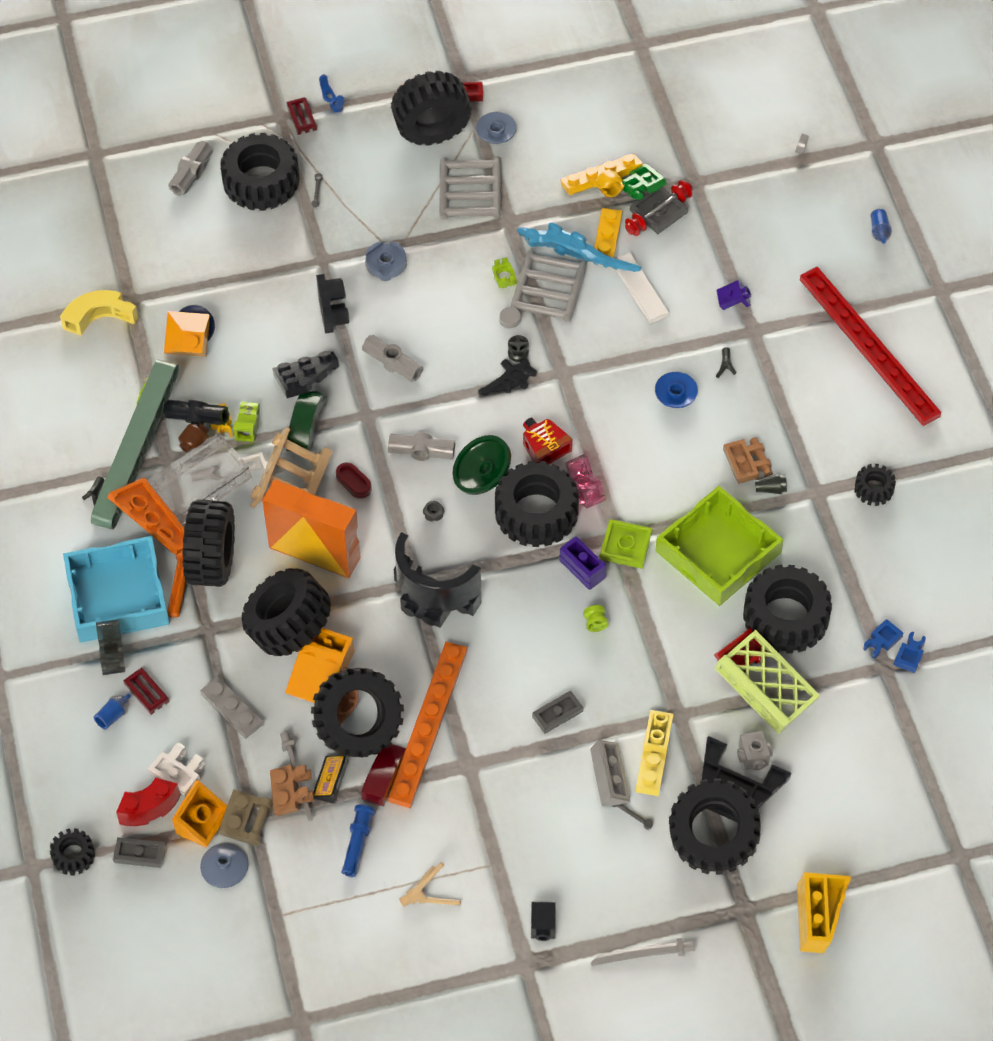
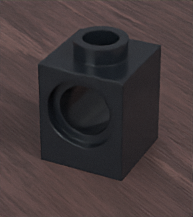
M531 902V939L538 941L555 939L556 902Z

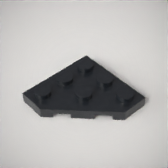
M323 351L314 357H302L293 363H281L277 367L272 368L286 398H291L308 393L312 390V384L314 382L320 383L328 376L330 369L335 370L339 367V362L333 351Z

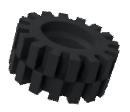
M868 464L867 469L864 466L861 468V471H858L854 491L857 492V498L861 497V502L864 503L867 500V505L871 506V503L875 502V506H879V502L884 505L886 500L888 502L891 500L896 485L895 475H891L892 471L890 469L886 471V466L884 465L882 468H878L879 464H875V467H872V464ZM878 481L883 484V488H870L867 482Z
M69 828L66 829L67 834H63L61 831L58 833L59 838L56 836L53 838L54 843H50L51 850L49 851L58 871L62 870V873L65 875L69 871L71 876L75 875L77 870L81 874L83 873L82 868H85L86 871L90 868L89 863L93 864L95 851L89 835H86V832L82 830L79 833V830L74 828V832L71 833ZM78 845L81 848L79 856L68 859L63 855L67 847Z

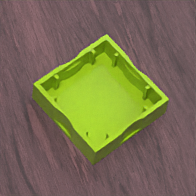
M717 486L699 501L693 510L679 518L657 536L655 551L718 606H721L781 554L784 539L761 520L749 514L742 504L722 487Z

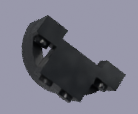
M401 532L395 546L396 566L393 569L394 581L398 583L403 593L400 598L401 610L410 617L415 616L422 619L426 624L430 626L435 625L439 628L442 627L451 611L457 610L462 614L467 613L474 616L482 603L481 568L472 564L464 574L444 581H438L423 574L422 567L419 565L416 570H413L411 566L414 562L406 555L405 543L409 535Z

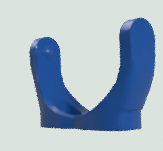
M322 74L319 77L322 97L326 102H330V107L334 112H341L343 110L344 97L342 95L335 96L328 83V77ZM331 94L333 98H328L327 95Z

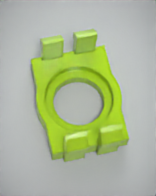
M507 257L502 258V264H500V259L494 260L492 271L498 287L506 288L507 286L517 284L515 271L510 262H507ZM501 272H508L511 276L508 279L506 277L500 279L498 275Z

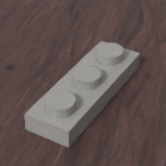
M216 677L200 690L201 695L245 739L263 726V721L219 677Z

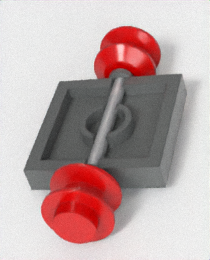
M680 180L678 181V186L673 185L671 187L672 194L664 187H661L656 192L645 194L642 200H637L630 205V211L633 214L632 219L627 218L625 220L626 231L634 236H638L640 230L645 231L647 226L657 234L664 231L688 213V207L683 203L686 201V197H692V186L688 182Z

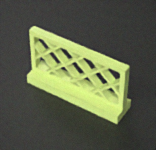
M756 630L731 652L724 655L714 668L778 735L820 697ZM755 639L761 645V652L749 651V642ZM734 655H745V666L736 665L731 658ZM749 656H761V667L749 666ZM765 657H773L777 661V668L765 667ZM749 671L761 672V682H753L749 678ZM765 672L777 673V683H765ZM781 673L790 674L793 677V685L781 684ZM765 687L777 688V699L769 698L765 694ZM781 689H793V700L781 699ZM797 690H805L811 698L808 701L797 700ZM781 704L793 705L794 713L789 718L781 711Z

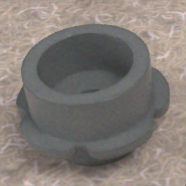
M430 501L423 508L426 520L432 522L443 518L445 510L439 502Z

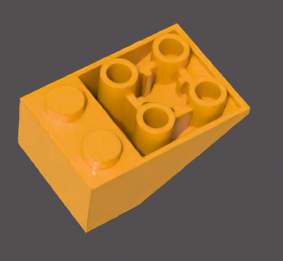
M325 628L321 629L318 637L315 636L312 639V643L306 644L299 651L285 691L286 694L315 703L313 697L315 693L319 692L321 683L326 682L333 673H338L344 667H348L355 652L353 638Z

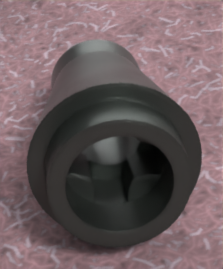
M780 473L761 479H755L756 493L782 494V492H787L786 474L780 475Z

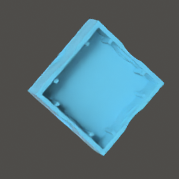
M152 536L123 541L108 547H93L63 553L67 580L72 596L71 603L80 643L169 625Z

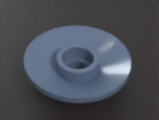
M490 112L478 120L476 132L487 143L501 144L513 138L516 133V123L508 114Z
M229 843L215 845L208 849L201 859V874L205 881L214 887H232L242 881L247 873V856L236 845ZM221 860H227L226 864H220L219 862Z

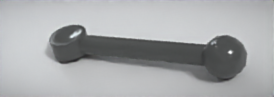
M317 173L314 176L316 186L314 200L311 205L315 208L319 206L320 181L323 180L321 173Z
M611 805L612 807L620 808L643 823L645 829L649 830L653 827L652 820H645L624 805Z

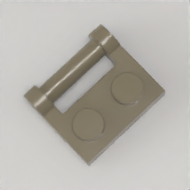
M233 789L218 834L258 846L261 841L260 834L268 811L272 809L273 801L266 797L260 798ZM254 806L259 808L252 831L247 833L244 830Z

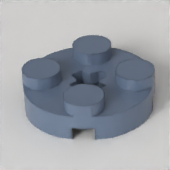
M383 241L377 242L370 246L366 252V268L370 274L380 278V280L389 281L391 278L400 275L406 268L405 250L395 242H390V244H383ZM382 258H384V259L390 258V261H389V262H383V261H382Z

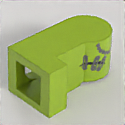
M241 402L237 421H235L233 427L235 441H255L260 414L259 403ZM241 432H250V435L245 436Z

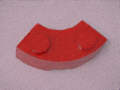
M155 777L151 785L141 791L124 792L116 811L119 824L124 826H143L160 816L163 818L175 807L180 798L178 783Z

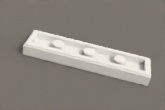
M631 253L615 258L638 265ZM622 269L616 270L650 324L669 317L668 310L642 270L636 272L624 271Z

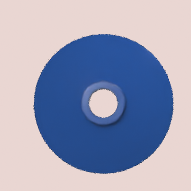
M682 372L666 373L655 384L657 399L667 407L683 408L693 403L697 397L698 387L695 380Z

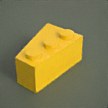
M804 872L797 883L801 952L824 953L832 942L851 876Z

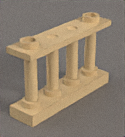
M286 427L281 433L278 432L272 441V444L275 446L260 483L254 487L250 497L253 500L250 507L255 508L264 498L268 483L272 484L274 479L292 485L272 474L275 465L303 478L306 484L301 489L315 495L332 450L324 447L320 453H313L286 439L290 431L289 428ZM284 447L311 461L312 469L307 471L279 457L282 448Z

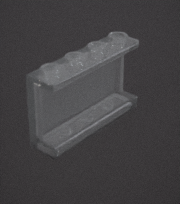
M217 433L207 438L198 447L191 449L179 460L173 461L161 472L154 474L148 482L183 526L186 524L188 509L193 501L197 499L219 501L250 480L252 475L249 466L224 437Z

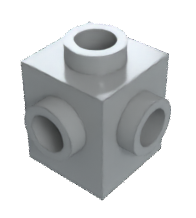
M763 731L740 735L737 754L740 763H744L745 769L761 770L768 766L770 757L773 756L770 742L766 743Z

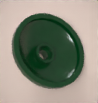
M494 435L481 436L468 443L460 451L453 465L452 476L455 485L462 492L470 495L483 494L495 488L500 478L506 476V472L511 464V450L508 444L500 437Z

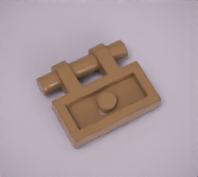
M757 437L750 440L751 445L748 446L744 439L723 445V451L738 484L758 479L759 470L763 471L765 477L773 475L770 459L766 458L764 454L765 448ZM751 455L756 456L758 460H757V461H753V458H752Z

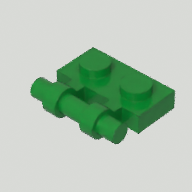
M647 163L630 171L628 178H622L623 191L627 192L631 198L637 200L643 199L642 192L646 191L650 194L667 185L665 178Z

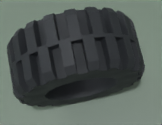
M427 71L425 74L415 75L413 79L409 78L405 81L404 85L398 87L391 102L392 114L400 135L416 145L425 144L429 146L433 143H443L442 141L446 139H452L455 134L458 135L462 128L466 127L472 114V107L461 80L451 73H443L442 71L433 73Z
M252 133L248 137L242 136L238 138L237 142L234 141L229 145V148L224 151L221 158L220 169L224 191L232 202H237V205L243 208L246 206L249 210L259 209L260 211H266V208H277V205L286 203L287 198H292L298 189L300 177L297 154L286 140L278 139L276 135L271 134L269 136L267 133L255 135V133ZM264 166L275 169L273 173L263 177H252L245 174L248 170L255 167Z
M529 461L526 465H523V463L516 465L514 470L512 468L506 472V476H502L498 481V486L495 489V519L503 534H508V538L512 541L518 540L519 544L527 546V544H531L532 547H539L542 544L549 546L552 545L553 541L558 543L563 540V535L568 536L572 531V527L576 525L579 508L578 488H576L574 479L569 478V473L564 469L560 471L559 466L552 464V466L547 465V462L541 461V463ZM530 495H543L553 500L556 506L544 513H530L521 509L517 503Z
M197 499L189 506L184 527L182 563L185 580L190 585L221 587L228 582L234 554L235 516L233 506L227 501Z
M788 564V567L776 565L775 569L770 567L763 570V574H757L747 588L743 611L746 629L751 628L753 632L756 630L778 653L780 650L786 651V654H793L794 650H798L800 653L806 651L807 646L812 648L817 644V640L819 641L824 637L829 625L832 603L831 594L826 590L827 585L822 580L818 581L819 576L814 572L810 574L808 569L803 567L798 569L795 568V565ZM787 598L802 604L808 613L799 619L787 620L774 615L767 605L776 599Z
M288 568L285 571L280 570L274 576L267 577L262 584L256 587L254 593L249 595L248 602L244 604V612H242L241 617L243 630L266 654L273 656L291 655L292 652H298L306 644L312 643V639L315 636L318 637L322 627L326 626L328 622L327 617H330L331 612L329 594L308 571L298 568Z
M350 668L333 673L326 682L321 683L319 692L315 693L313 697L315 703L314 707H311V714L314 716L312 725L317 729L316 735L325 742L324 745L340 755L362 758L380 753L383 748H388L392 744L391 740L393 738H397L400 733L398 727L403 725L404 718H401V711H404V704H400L399 699L402 698L400 692L394 689L395 684L391 680H387L385 675L375 672L373 669ZM355 690L370 694L377 706V718L374 726L368 732L359 735L346 732L339 724L337 717V708L341 698L348 692Z
M714 778V782L708 783L707 779L701 780L698 786H695L694 783L688 786V791L686 793L681 792L677 797V803H673L671 816H669L670 837L679 858L683 862H688L689 867L696 870L699 868L705 874H709V871H714L716 875H721L725 870H729V872L737 870L736 867L740 864L744 866L748 862L749 856H753L756 852V846L760 841V814L753 798L748 797L747 791L742 787L736 788L735 783L728 781L727 784L722 783L721 779ZM713 807L723 808L735 816L738 829L735 837L730 842L721 846H708L696 839L692 830L693 821L705 809Z

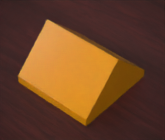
M196 780L172 818L175 833L203 847H208L222 823L227 805L199 780Z

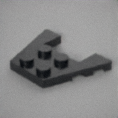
M710 736L707 737L702 780L707 779V782L711 783L714 782L715 778L721 779V782L725 784L728 781L735 783L736 788L742 787L747 791V796L753 798L757 809L790 780L791 772L773 764L763 783H759L719 765L727 749V744ZM718 807L708 808L710 811L737 822L735 816L726 809Z

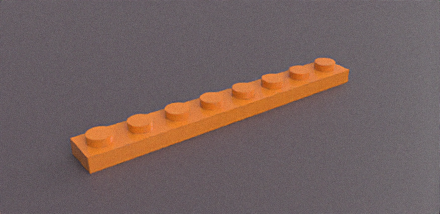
M445 641L388 797L389 803L407 808L412 806L467 654V647Z

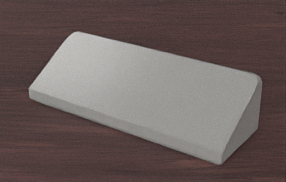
M598 739L590 751L601 805L611 806L629 803L630 796L619 744Z

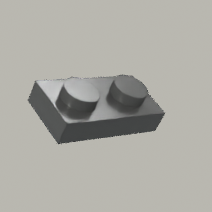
M570 690L532 712V718L544 734L582 713L584 707Z
M117 837L113 861L119 864L161 868L165 843Z

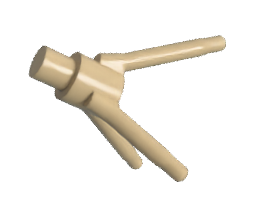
M441 862L436 867L431 866L418 884L408 890L405 896L399 898L403 907L410 903L415 904L418 901L419 903L461 905L460 900L426 897L422 890L441 870L444 863Z

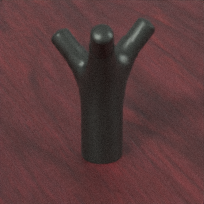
M727 347L722 349V363L719 372L716 374L717 378L723 374L725 369H729L733 375L737 373L732 366L730 349Z
M98 476L91 489L82 496V499L86 500L92 496L93 505L95 506L99 491L105 482L104 478Z

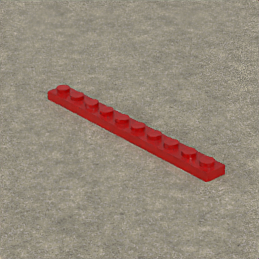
M818 266L801 274L800 281L920 424L925 426L940 418L942 412Z

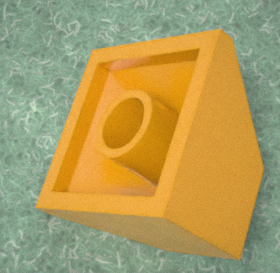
M168 311L164 354L206 357L210 314Z

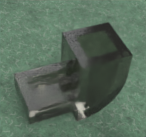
M119 619L96 622L102 674L109 675L126 672Z

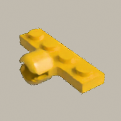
M635 154L625 155L620 159L608 161L597 167H591L585 171L560 179L561 186L569 195L596 187L604 196L613 198L618 196L624 188L621 177L629 175V172L641 166L642 162Z

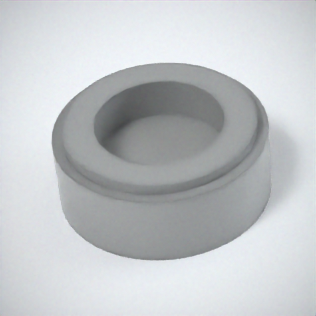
M801 134L795 153L801 155L804 153L809 139L808 135Z
M507 307L500 312V323L503 327L515 328L520 324L521 315L516 308Z

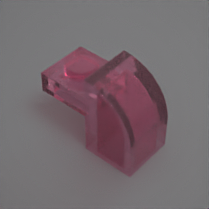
M583 454L565 462L569 478L574 479L576 488H578L579 503L588 509L606 500L602 483L593 476L587 455Z

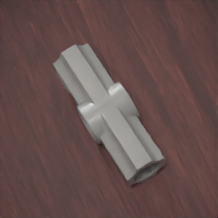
M202 140L197 142L187 157L183 156L180 159L177 172L168 184L169 189L178 196L185 194L194 179L198 180L201 177L204 164L213 153L212 147L207 142Z
M369 335L362 345V351L383 363L387 371L397 372L411 382H416L420 378L423 366L403 354L398 345H389L375 335Z
M418 432L414 436L391 433L388 441V453L411 455L413 459L419 461L428 460L429 457L453 460L455 440L433 438L425 432Z

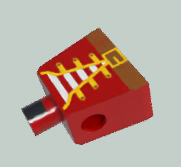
M531 417L523 423V427L526 429L523 433V445L531 460L535 461V463L544 461L549 465L572 451V438L550 419L537 423Z

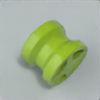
M592 605L583 611V616L587 620L586 628L588 631L599 632L609 626L608 619L605 617L606 610L604 606Z

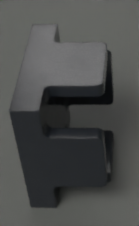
M325 274L316 275L318 300L325 334L333 333V326L349 323V313L345 303L330 305L331 301L346 298L342 278L326 280Z

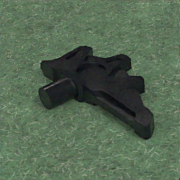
M526 358L517 365H512L507 359H504L501 362V366L506 372L490 384L479 389L478 394L485 396L499 391L511 393V389L519 386L522 389H527V380L530 376L535 377L537 370L530 366Z

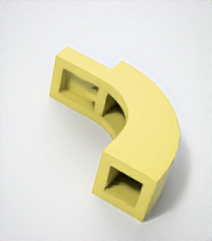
M98 290L83 294L73 300L65 308L60 319L64 330L82 336L88 325L97 318L115 317L135 325L138 320V313L135 305L131 302L123 301L120 292Z

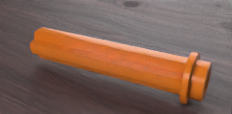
M182 550L176 555L178 562L167 609L168 616L174 618L180 616L186 587V580L183 574Z

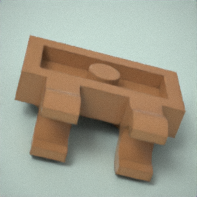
M287 765L270 770L275 815L281 816L299 811V804L314 800L313 791H309L307 786L297 789V782L312 779L311 770H306V765H300L296 768L292 765Z

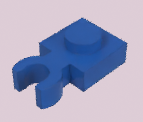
M886 619L871 633L872 639L864 643L863 650L866 651L869 647L875 648L872 657L876 658L880 655L882 647L887 651L890 650L903 638L904 633Z
M910 632L907 644L902 642L893 665L915 673L924 653V650H921V648L925 644L926 637L922 636L920 641H914V632Z

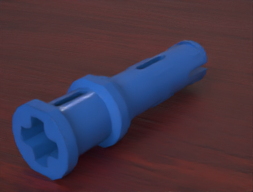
M363 804L355 806L354 822L350 824L349 828L352 834L341 873L348 877H356L364 840L370 834L371 818L376 812L374 808Z

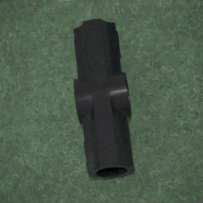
M167 400L163 407L165 418L182 420L197 425L199 423L202 425L204 423L225 425L229 421L230 415L226 406L211 405L196 400H188V402Z

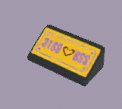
M325 756L313 791L314 799L335 803L348 764L347 756Z

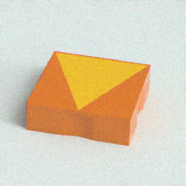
M274 479L262 499L269 548L350 578L361 558L360 544L357 537L358 522L356 509L315 496L300 488Z

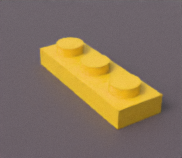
M602 208L594 248L614 258L622 210Z

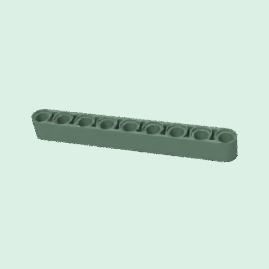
M159 359L155 361L93 508L91 524L112 530L116 527L122 510L107 498L108 494L135 482L163 414L164 404L169 399L179 374L178 364Z

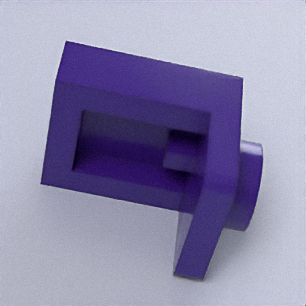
M739 280L716 290L719 306L722 310L741 302L746 307L751 306L749 299L751 292Z

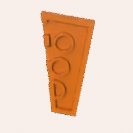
M145 477L108 494L107 498L174 555L183 550L184 527Z

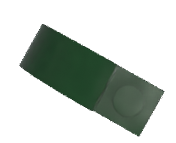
M309 391L298 396L292 413L287 440L311 451L317 418L320 411L327 404V396L317 391Z

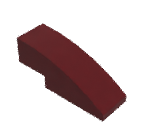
M391 744L388 748H383L378 753L361 790L363 801L381 806L385 805L406 748Z

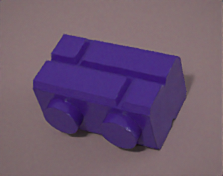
M577 536L560 548L559 561L588 590H591L606 578L605 571L607 565L598 559Z

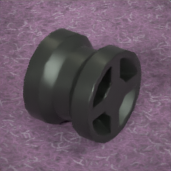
M515 335L508 340V357L512 361L520 362L528 358V339L522 335Z

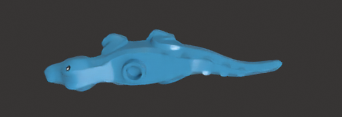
M550 222L547 231H538L526 227L517 229L518 234L526 239L530 247L553 248L559 255L565 256L566 254L576 259H583L585 262H593L595 265H603L605 268L612 267L615 270L622 269L624 271L636 272L642 269L638 265L601 253L586 243L587 239L585 236L576 231L572 233L566 232L555 223Z

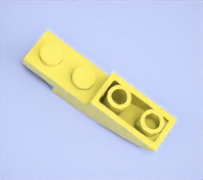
M650 710L635 792L659 796L673 720L672 713Z

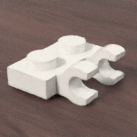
M177 742L169 754L162 751L148 768V771L157 778L178 783L179 792L186 797L195 781L200 780V776L197 773L201 772L206 764L203 763L204 759L197 754L187 766L181 764L179 761L184 759L187 752L185 751L186 747Z

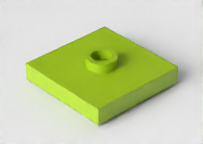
M609 519L599 559L643 569L653 528Z

